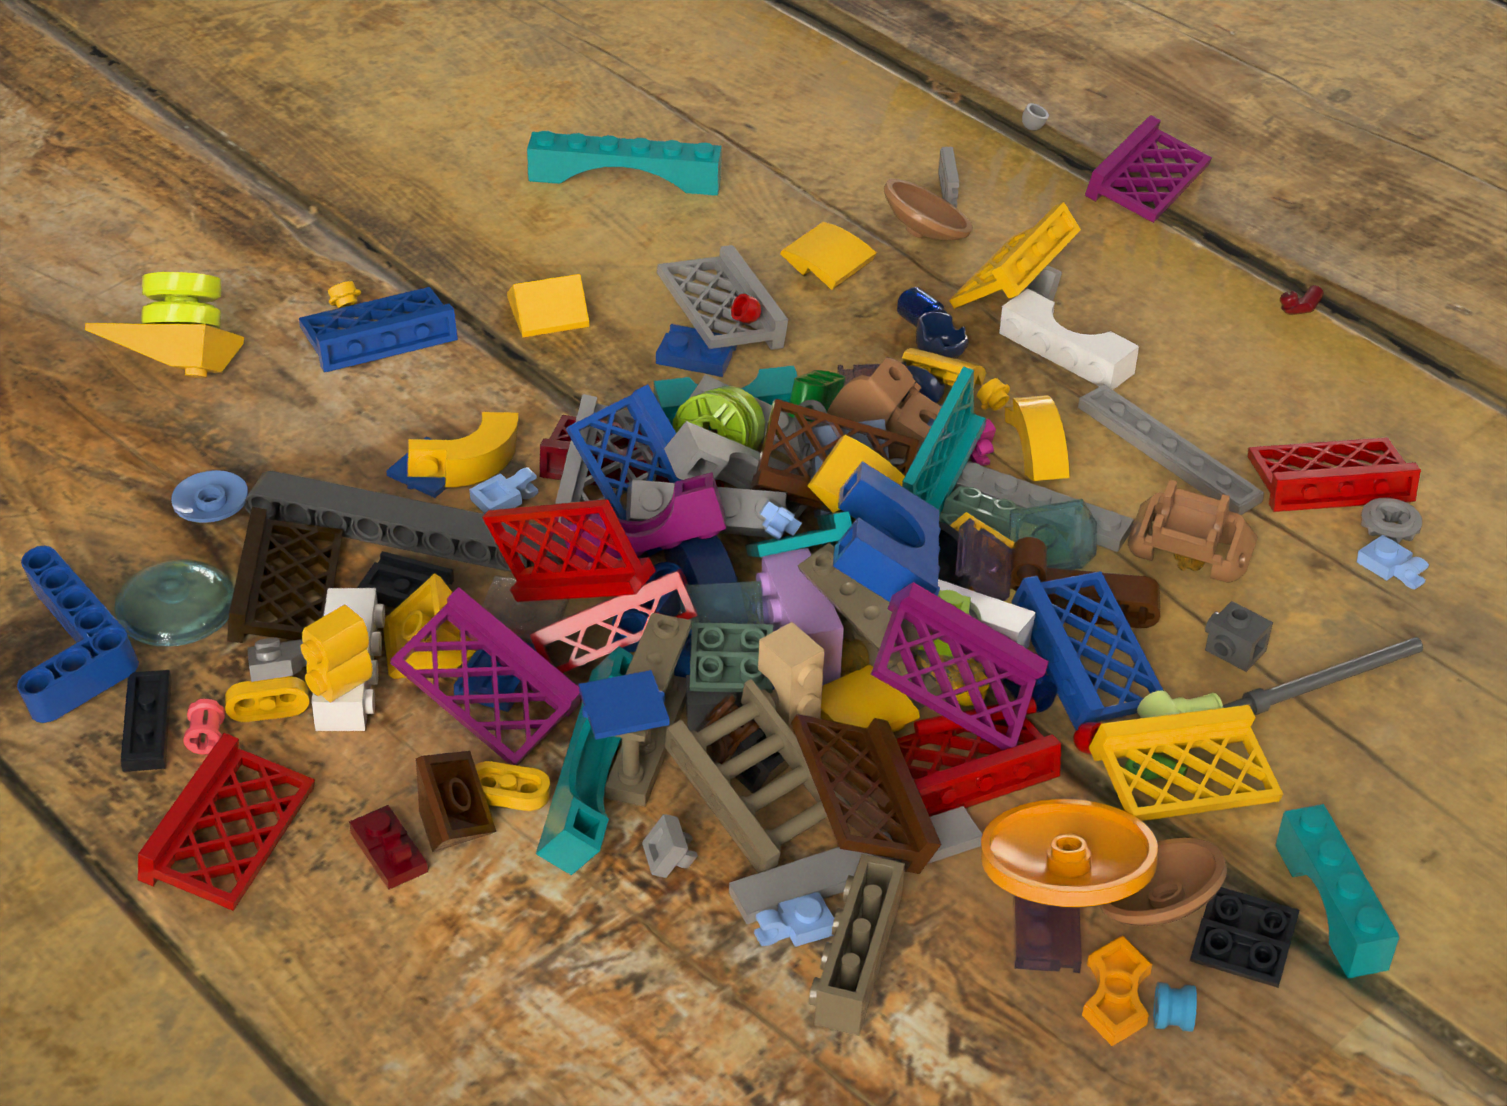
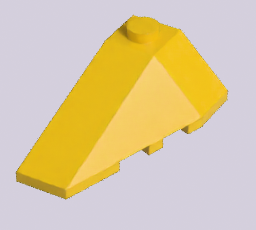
M85 323L86 331L169 366L185 370V376L193 378H207V372L221 373L244 344L243 336L206 324Z

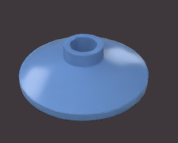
M220 470L200 472L184 479L176 486L171 497L172 506L180 517L188 521L199 523L215 522L234 515L245 505L248 488L245 481L234 473Z

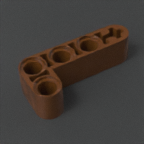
M1023 537L1018 539L1012 547L1008 587L1017 591L1023 578L1038 576L1040 582L1094 572L1047 567V546L1045 543L1035 537ZM1102 572L1130 627L1149 628L1158 623L1160 619V586L1157 581L1146 576ZM1094 586L1080 588L1079 594L1099 603L1100 597ZM1055 593L1047 594L1052 604L1065 610L1069 600ZM1073 603L1069 611L1088 622L1091 621L1094 613ZM1098 616L1095 623L1114 626L1112 622Z

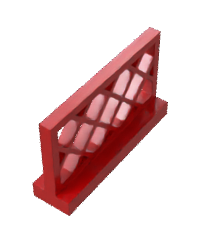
M1388 437L1248 448V458L1270 492L1269 506L1273 512L1361 506L1378 498H1394L1404 502L1416 501L1421 469L1416 462L1406 463ZM1371 451H1382L1384 454L1381 455ZM1301 456H1308L1314 459L1310 460ZM1358 460H1362V461L1371 463L1372 465H1368V464L1359 462ZM1323 462H1326V463L1335 465V466H1337V467L1334 468V467H1331V466H1328V465H1325V464H1322V463H1323ZM1288 465H1292V466L1301 468V470H1297V469L1288 467Z
M608 499L488 510L482 517L517 581L509 589L516 602L636 595L656 571L650 558L637 557ZM599 514L606 526V530L588 519L589 515ZM559 517H564L577 525L576 531L574 532L558 522ZM533 519L547 528L546 533L543 534L529 525V520ZM501 522L517 531L516 537L507 532ZM583 531L600 540V546L597 547L583 538ZM554 533L570 543L569 550L552 539ZM524 536L541 546L539 552L523 542ZM607 546L619 552L623 560H618L605 552ZM577 548L594 558V562H587L576 555ZM547 551L562 559L564 564H557L546 557ZM518 553L535 563V565L525 568Z
M1026 717L1018 739L1019 742H1024V744L1002 750L990 742L984 741L979 736L976 739L956 736L963 732H970L965 728L917 737L916 733H912L896 739L913 779H915L914 782L929 817L962 806L968 808L1060 777L1061 742L1053 734L1044 737ZM994 724L996 731L1006 736L1008 727ZM935 744L940 745L941 748L939 751L920 748V746ZM950 747L970 751L967 757L948 753ZM978 753L988 754V756L976 759ZM913 760L933 763L930 769L911 766ZM942 765L951 766V768L939 771Z
M223 733L138 853V881L154 887L156 882L160 880L234 911L314 789L315 779L239 748V738ZM243 765L257 771L260 778L239 783L236 772ZM287 783L299 788L295 795L277 799L273 786ZM265 789L270 801L248 806L244 793ZM236 796L240 808L218 813L215 806L217 800ZM269 812L275 813L278 820L276 825L257 829L253 816ZM245 819L249 832L227 837L223 824ZM215 826L220 839L197 844L194 837L196 830ZM254 842L258 851L256 855L236 860L232 847ZM224 849L229 863L206 868L201 855ZM194 857L198 870L184 874L170 869L175 861ZM233 873L237 882L231 893L214 887L211 879Z

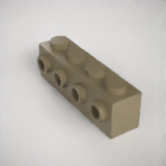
M861 854L855 875H848L843 893V901L846 903L844 909L838 908L832 926V935L835 936L832 943L826 942L820 965L823 973L821 978H814L810 990L809 1005L816 1006L814 1025L857 1036L860 1035L902 899L905 863Z

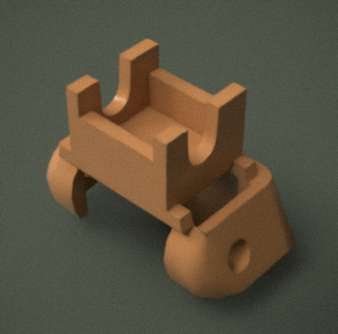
M886 357L871 377L861 375L849 381L835 397L827 414L855 422L885 419L886 431L919 440L918 453L931 428L927 425L931 418L935 420L942 407L919 392L921 386L913 379L911 372L904 364L896 359ZM909 392V394H908V396L906 397L905 401L903 402L901 408H899V407H898L899 403L902 401V399H903V398L906 396V394ZM895 443L888 445L889 459L901 458L905 460L908 447Z
M1169 479L1165 493H1156L1140 505L1128 538V547L1136 557L1152 561L1154 558L1155 547L1211 563V578L1230 583L1237 581L1246 573L1258 537L1240 514L1229 511L1230 496L1222 494L1221 499L1218 500L1177 488V481ZM1152 521H1153V522H1154V523H1153V534H1152V536H1151V535H1149V534H1150V530H1151V526H1152ZM1218 543L1231 545L1226 560L1221 555L1215 554Z

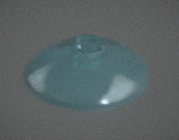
M191 559L161 561L141 569L123 584L115 599V614L117 621L125 629L127 635L137 641L155 646L185 645L208 637L228 621L234 588L228 576L210 564Z

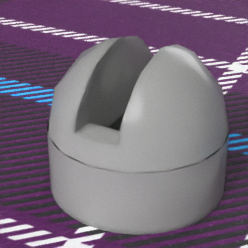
M1030 103L1026 106L1022 115L1023 125L1028 130L1035 131L1041 129L1047 121L1049 114L1040 105Z

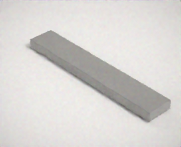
M1102 385L1079 398V409L1207 497L1220 500L1222 494L1230 496L1229 511L1242 515L1262 503L1263 491L1106 385Z
M964 806L930 817L942 845L928 864L981 846L982 833ZM887 831L883 832V834H885L887 837L891 839V836ZM837 847L730 882L729 894L746 924L757 921L756 914L768 909L778 911V903L818 891L823 899L844 892L848 875H855L861 854L867 853L843 850ZM867 854V855H871V856H876V857H880V858H884V859H889V860L901 862L900 859H896V858H890V857L878 856V855H873V854Z

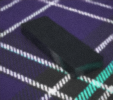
M170 670L134 672L128 677L121 750V767L123 772L166 769L172 682Z

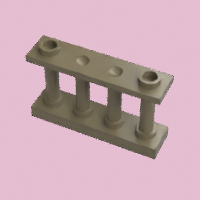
M829 542L797 566L806 578L834 605L844 628L843 646L864 667L867 665L874 666L892 611L888 610L890 602L833 567L834 546ZM903 618L901 628L907 643L920 639L916 628ZM922 645L910 648L911 653ZM900 653L891 654L887 668L900 676L908 674ZM914 657L918 670L924 669L925 667ZM931 673L921 676L928 692L935 696L942 693L937 679ZM907 696L918 710L925 706Z
M651 613L626 675L652 670L659 691L665 693L664 705L670 719V725L615 736L622 738V746L605 785L606 799L646 807L667 753L665 748L667 727L680 720L686 705V678L674 676V669L692 627V620Z
M750 679L744 683L741 699L743 706L699 732L695 730L690 731L682 720L667 727L665 748L755 870L761 873L777 867L781 853L780 846L825 819L827 814L796 736L777 713L771 695L764 689L760 690L754 681ZM754 719L767 738L722 765L718 762L714 764L706 753V747ZM778 751L792 770L750 796L745 797L741 795L739 797L730 785V779ZM804 784L817 803L772 831L769 829L764 830L755 819V812ZM834 791L836 797L851 807L850 802Z

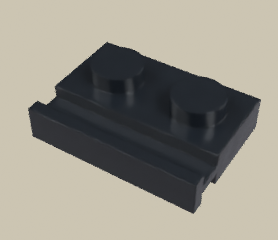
M382 551L379 562H374L358 585V588H376L378 604L397 608L434 573L440 576L447 586L453 584L454 573L453 569Z

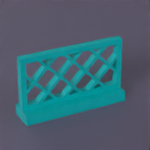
M962 368L902 481V486L938 509L939 516L944 508L945 499L952 493L986 427V418L974 414L973 369Z
M849 511L817 516L819 526L817 530L794 534V536L780 537L779 540L775 538L745 545L747 556L763 557L823 544L824 547L829 542L835 547L852 525Z

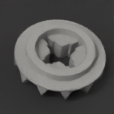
M1378 498L1369 501L1362 509L1361 526L1368 528L1370 536L1384 535L1399 544L1402 539L1412 541L1415 534L1420 533L1422 517L1412 505L1394 498Z

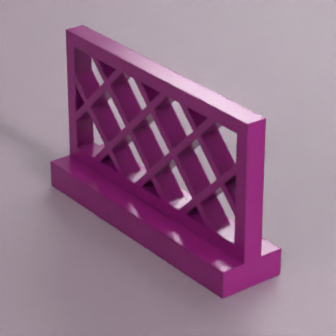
M1150 115L1093 171L1085 196L1096 202L1103 195L1154 223L1208 167L1212 157L1159 130L1161 120ZM1159 142L1170 149H1159L1156 143ZM1143 158H1154L1156 163H1144ZM1163 158H1174L1176 163H1165ZM1184 159H1191L1197 163H1185ZM1128 172H1140L1142 177H1130ZM1149 173H1161L1163 178L1151 177ZM1170 173H1181L1183 178H1172ZM1113 187H1126L1128 192H1120ZM1135 187H1147L1148 192H1137ZM1156 187H1167L1169 192H1158ZM1142 202H1153L1156 208L1152 209L1142 204Z
M914 582L892 595L888 610L892 611L871 675L998 748L1006 750L1015 747L1036 680L1045 675L1049 661ZM903 618L914 624L920 639L907 643L901 628ZM940 639L947 643L954 659L941 662L933 641ZM923 645L931 664L930 667L918 670L910 648ZM900 653L908 674L900 676L887 668L891 654ZM974 659L981 663L988 679L976 682L967 660ZM957 664L965 686L953 690L944 668ZM934 672L943 694L935 696L928 692L921 676ZM1007 678L1020 686L1017 700L1009 701L1001 682L1002 679ZM988 684L991 685L999 706L987 710L979 691V687ZM968 691L977 714L970 716L963 712L956 695ZM1002 711L1008 725L1006 736L996 731L990 717L991 714Z
M459 587L447 598V604L391 658L390 664L508 764L519 765L565 716H570L579 706L581 699L579 687ZM448 620L460 630V641L437 642L436 630ZM431 636V642H424ZM466 636H468L472 641H466ZM483 649L491 656V667L467 668L466 650ZM461 650L462 668L438 669L437 651ZM432 651L433 669L416 670L405 660L413 652ZM496 661L499 662L503 667H497ZM514 675L522 684V693L498 694L497 676ZM492 676L493 694L469 695L468 677ZM463 677L464 695L446 696L439 690L438 678ZM426 678H433V684ZM527 687L530 688L534 693H528ZM545 701L556 711L546 720H530L528 702ZM523 702L524 720L500 721L499 703ZM493 703L495 721L477 722L470 716L469 704ZM457 704H464V710ZM525 729V743L514 753L501 742V730ZM530 729H538V730L531 736ZM488 730H495V736Z

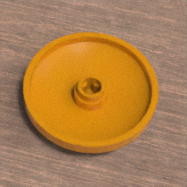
M1051 799L1019 805L994 818L986 826L981 838V862L989 878L1009 893L1047 905L1085 907L1115 902L1129 897L1144 888L1154 877L1157 869L1158 844L1150 828L1140 819L1126 811L1093 801Z

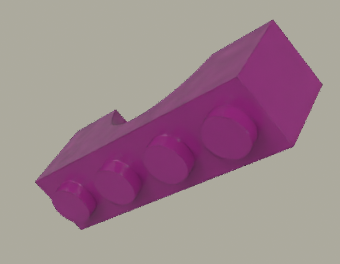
M713 472L675 482L672 498L666 508L650 519L626 521L618 518L637 557L642 555L644 551L653 548L670 549L676 547L683 540L695 537L700 539L716 536L721 530L726 529L725 512ZM599 514L589 515L588 519L606 530V526ZM561 517V523L575 532L577 525ZM583 531V538L597 547L600 546V540ZM564 540L566 547L569 550L570 543ZM607 546L605 552L615 558L621 557L619 552ZM577 548L576 555L587 562H594V558Z

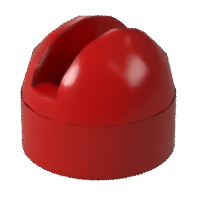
M745 293L738 295L731 307L733 319L748 324L755 322L762 312L758 300Z
M1086 722L1079 725L1078 730L1074 732L1073 741L1075 747L1080 752L1092 755L1089 746L1101 723Z

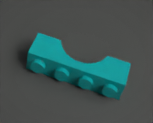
M794 366L759 369L755 380L741 389L770 405H773L775 399L789 402L794 378L798 377ZM690 377L654 381V395L672 426L679 407L688 400L698 386Z
M1320 804L1284 811L1275 846L1292 877L1307 875L1317 887L1327 915L1329 945L1345 975L1349 979L1388 971L1400 936L1325 805Z

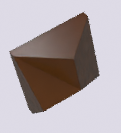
M470 751L424 755L416 758L419 813L432 852L497 832Z

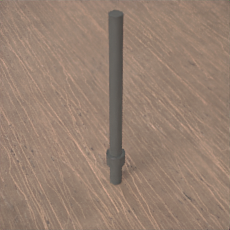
M1418 637L1267 690L1258 688L1243 694L1242 699L1225 704L1223 708L1250 705L1255 716L1268 711L1270 706L1420 653L1423 651V644Z

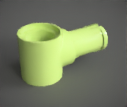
M1162 690L1155 691L1144 697L1138 705L1137 713L1141 718L1219 709L1223 708V704L1216 693L1192 699H1185L1183 697L1172 699L1166 691Z

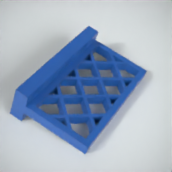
M430 287L299 318L300 328L318 354L320 367L324 373L458 340L454 308L450 303L443 305Z
M648 384L635 390L630 396L566 428L568 435L605 499L609 500L619 519L626 520V510L622 507L620 498L622 491L627 492L629 484L625 483L629 466L647 471L646 481H653L654 474L668 478L670 483L682 480L676 477L664 450L676 432ZM626 407L634 419L632 432L612 426L615 413ZM608 417L607 424L600 422V420ZM589 426L603 430L604 435L600 448L586 444L579 431ZM610 433L630 439L626 456L606 450ZM635 441L649 445L653 452L651 464L631 458ZM593 454L598 455L597 461L594 458ZM603 458L623 464L619 481L605 477L601 470ZM612 487L617 488L616 494L614 493ZM657 547L646 550V552L651 557L664 549Z
M1101 571L1040 582L1038 576L1023 578L1011 602L1013 605L1036 612L1030 640L1038 656L1049 661L1046 672L1075 730H1078L1079 725L1082 723L1099 722L1137 714L1138 705L1144 698L1129 691L1133 681L1146 687L1149 693L1163 690ZM1094 586L1100 597L1099 603L1079 594L1080 588ZM1055 593L1069 600L1065 610L1052 604L1047 594ZM1073 603L1094 613L1090 622L1069 612ZM1098 616L1114 624L1117 629L1116 635L1095 625ZM1064 622L1085 632L1081 642L1067 635L1063 627ZM1090 635L1111 645L1107 655L1086 645ZM1116 648L1131 656L1134 662L1132 668L1112 658ZM1081 655L1102 665L1098 675L1084 668L1080 660ZM1107 668L1128 678L1124 688L1103 678ZM1098 688L1119 698L1117 705L1104 707L1097 694Z

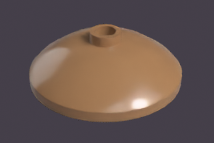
M889 179L884 186L886 200L896 217L907 225L905 229L911 235L917 238L926 236L935 240H960L970 235L973 227L968 218L940 196L905 180Z
M1173 838L1158 841L1157 869L1151 881L1140 891L1129 897L1099 906L1108 917L1129 925L1153 926L1180 920L1207 904L1222 886L1227 874V865L1221 850L1208 841L1196 838Z

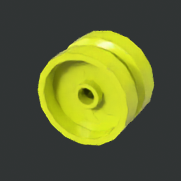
M156 272L142 276V294L158 302H151L142 307L141 324H206L220 329L221 311L213 305L206 304L221 297V279L219 277L187 272Z

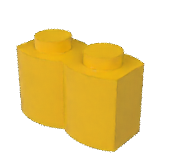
M342 605L303 629L301 652L307 661L305 681L315 695H322L331 703L372 677V663L367 651L369 645L367 627L363 618L347 605Z

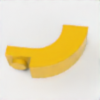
M1048 395L1013 398V407H1005V422L1014 426L1019 434L1024 458V475L1033 481L1070 478L1065 433L1060 414L1052 398Z
M482 412L479 428L469 436L460 439H409L407 477H445V488L473 485L495 476L508 465L515 453L519 413Z

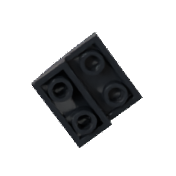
M1220 887L1216 895L1206 905L1190 961L1279 988L1300 910Z

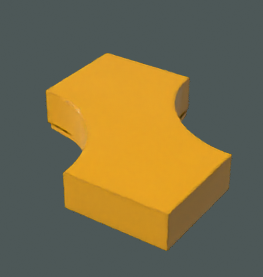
M1122 935L1089 954L1087 966L1096 978L1098 989L1085 1003L1082 1016L1111 1046L1116 1045L1147 1026L1149 1018L1147 1010L1139 999L1138 987L1151 974L1152 964Z

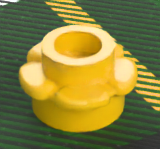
M353 281L343 282L328 290L330 296L328 302L331 306H337L338 308L355 305L358 303L356 298L361 294V291L356 289Z
M998 378L985 383L977 393V398L982 404L981 408L986 410L991 407L993 411H997L1005 406L1010 398L1008 395L1010 386L1008 384L1005 385Z

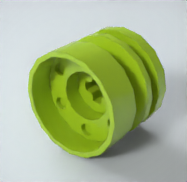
M726 385L691 397L679 407L673 419V428L676 433L688 421L706 430H709V426L711 429H717L718 435L753 450H757L765 431L763 411L753 395L739 387Z

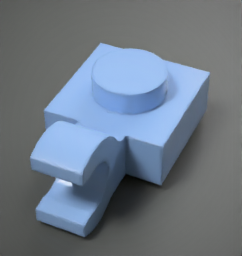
M528 467L519 470L508 479L500 473L469 489L470 500L484 514L488 510L516 508L522 504V498L530 499L539 493L538 489L531 483V481L537 479V475Z
M769 500L766 501L759 512L760 515L766 518L762 523L766 527L765 532L777 540L783 536L785 531L794 536L802 524L794 518L795 515L782 506L779 508Z
M1381 535L1360 549L1356 561L1386 581L1393 576L1397 577L1411 589H1417L1425 583L1426 579L1418 574L1429 566L1424 559L1412 557L1413 553L1384 535Z
M819 891L778 903V911L768 909L756 914V920L761 928L755 929L754 934L761 946H769L779 940L790 937L794 946L797 947L834 936L832 935L834 917Z

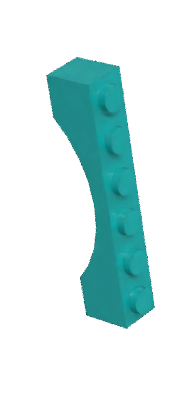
M532 132L527 147L528 181L560 184L568 178L587 170L602 167H626L658 175L675 184L685 193L718 196L721 182L722 146L706 142L693 144L680 143L676 140L653 141L646 138H616L611 135L599 137L585 136L581 133Z
M618 646L592 670L589 682L626 675L634 655ZM583 702L536 851V855L570 875L574 874L600 852L609 821L604 808V790L614 754L621 740L620 737L615 736L595 740L589 719L583 717L582 714Z

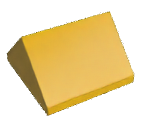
M580 274L513 284L507 292V298L522 338L589 327V317Z

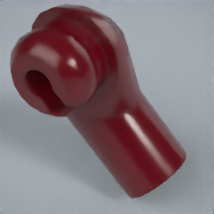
M1316 285L1310 286L1304 296L1298 298V294L1295 291H1291L1290 294L1285 292L1280 297L1281 309L1288 315L1311 313L1323 298L1324 292L1322 288Z

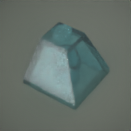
M1083 499L1010 511L1009 539L1016 542L1023 537L1038 538L1047 546V567L1071 570L1082 569L1096 556L1097 521Z

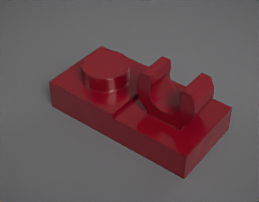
M389 805L349 821L350 833L388 890L428 873L427 861Z

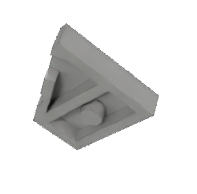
M266 638L256 641L254 647H247L251 682L293 676L301 671V668L307 665V661L301 652L303 640L280 643L279 638Z

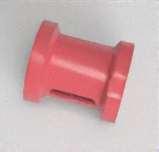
M199 699L188 707L187 717L190 721V726L185 731L183 741L186 748L193 753L209 754L222 736L219 732V727L223 723L226 713L225 708L217 701ZM207 710V711H208V719H207V720H203L204 711ZM202 733H205V742L202 743L201 735Z

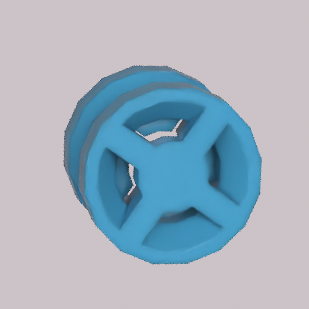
M1157 982L1153 1007L1154 1028L1165 1029L1169 1025L1179 1026L1183 1031L1193 1032L1197 1009L1196 986L1185 984L1181 989L1171 988L1167 983Z

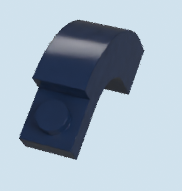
M717 535L707 539L695 537L683 540L676 547L664 549L666 562L675 563L683 569L691 590L695 609L698 613V623H747L735 571L727 551Z

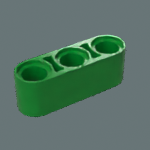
M814 370L794 378L789 403L799 405L806 400H816L828 411L833 400L844 387L846 377L825 370ZM787 413L788 416L794 418V414ZM805 418L806 421H810V422H814V421H815V420H811V419Z

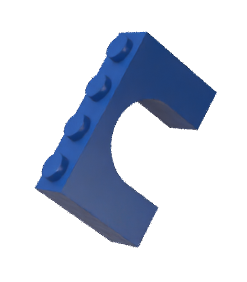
M862 461L840 488L838 508L844 512L849 511L850 516L856 520L834 547L833 567L889 602L892 595L913 582L938 596L940 591L938 586V574L940 571L938 555L940 552L939 534L941 531L939 527V510Z

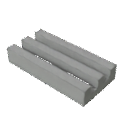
M942 147L940 149L938 169L942 198L957 208L959 177L953 147Z

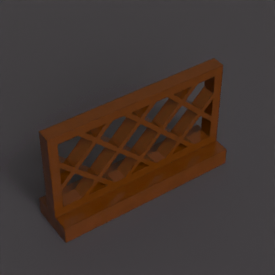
M775 399L757 471L753 475L750 490L786 492V501L832 513L808 487L812 479L802 464L816 456H819L821 461L824 462L827 458L825 451L835 446L838 440L844 436L841 428L850 431L845 434L849 437L856 433L866 435L874 448L873 450L889 462L890 460L883 448L892 443L908 447L904 463L896 467L898 470L903 468L902 474L906 476L916 457L919 440ZM781 411L794 414L802 429L786 437L778 424ZM805 418L815 421L808 424ZM821 422L830 425L838 437L837 440L823 448L811 429ZM805 432L816 452L799 460L789 441ZM776 434L780 441L773 445ZM877 439H881L887 442L880 445ZM781 445L794 464L785 470L768 466L771 451ZM797 469L800 475L790 473V471Z
M796 714L791 725L840 849L900 859L902 863H905V872L920 874L942 844L889 722L874 718L868 728ZM811 733L817 734L820 738H822V739H823L824 741H826L828 744H827V745L823 744V743H822L821 741H819L816 737H814ZM846 740L856 741L857 743L855 746H852ZM832 748H835L838 752H840L842 755H844V756H845L847 759H849L852 763L849 764V763L846 762L844 759H842L839 755H837L835 752H833L831 749H832ZM822 760L839 772L840 775L837 776L824 766ZM858 766L861 770H863L865 776L862 773H860L857 769H855V767ZM845 778L862 790L864 795H861L843 780ZM834 791L853 805L852 808L836 797ZM871 797L874 801H876L878 807L875 806L872 802H870L868 798ZM859 809L867 817H869L876 824H878L877 827H874L866 819L860 816L856 811ZM847 823L854 827L865 837L851 835ZM884 829L885 831H887L890 834L891 839L887 837L885 834H883L881 830Z

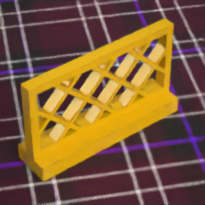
M1062 202L1055 205L1033 228L1012 236L951 297L949 302L955 309L1003 289L1008 299L1018 296L1081 230L1066 204Z
M1250 705L1101 723L1089 746L1094 761H1103L1124 811L1141 821L1279 802L1284 795L1251 728L1255 716ZM1243 742L1249 754L1248 759L1225 748L1226 745ZM1201 747L1215 755L1210 765L1188 753L1189 750ZM1164 752L1177 759L1178 762L1174 770L1151 758L1153 753ZM1127 757L1140 764L1141 767L1135 775L1120 767L1117 758ZM1219 758L1241 770L1237 779L1215 768ZM1182 763L1205 775L1200 784L1178 773ZM1145 768L1168 780L1163 790L1140 778ZM1248 773L1262 781L1266 790L1257 791L1242 783L1245 774ZM1211 778L1231 789L1230 794L1219 796L1205 788L1208 779ZM1171 783H1174L1192 793L1194 797L1192 800L1182 801L1167 793ZM1136 788L1156 799L1155 805L1138 807L1132 795L1133 789Z

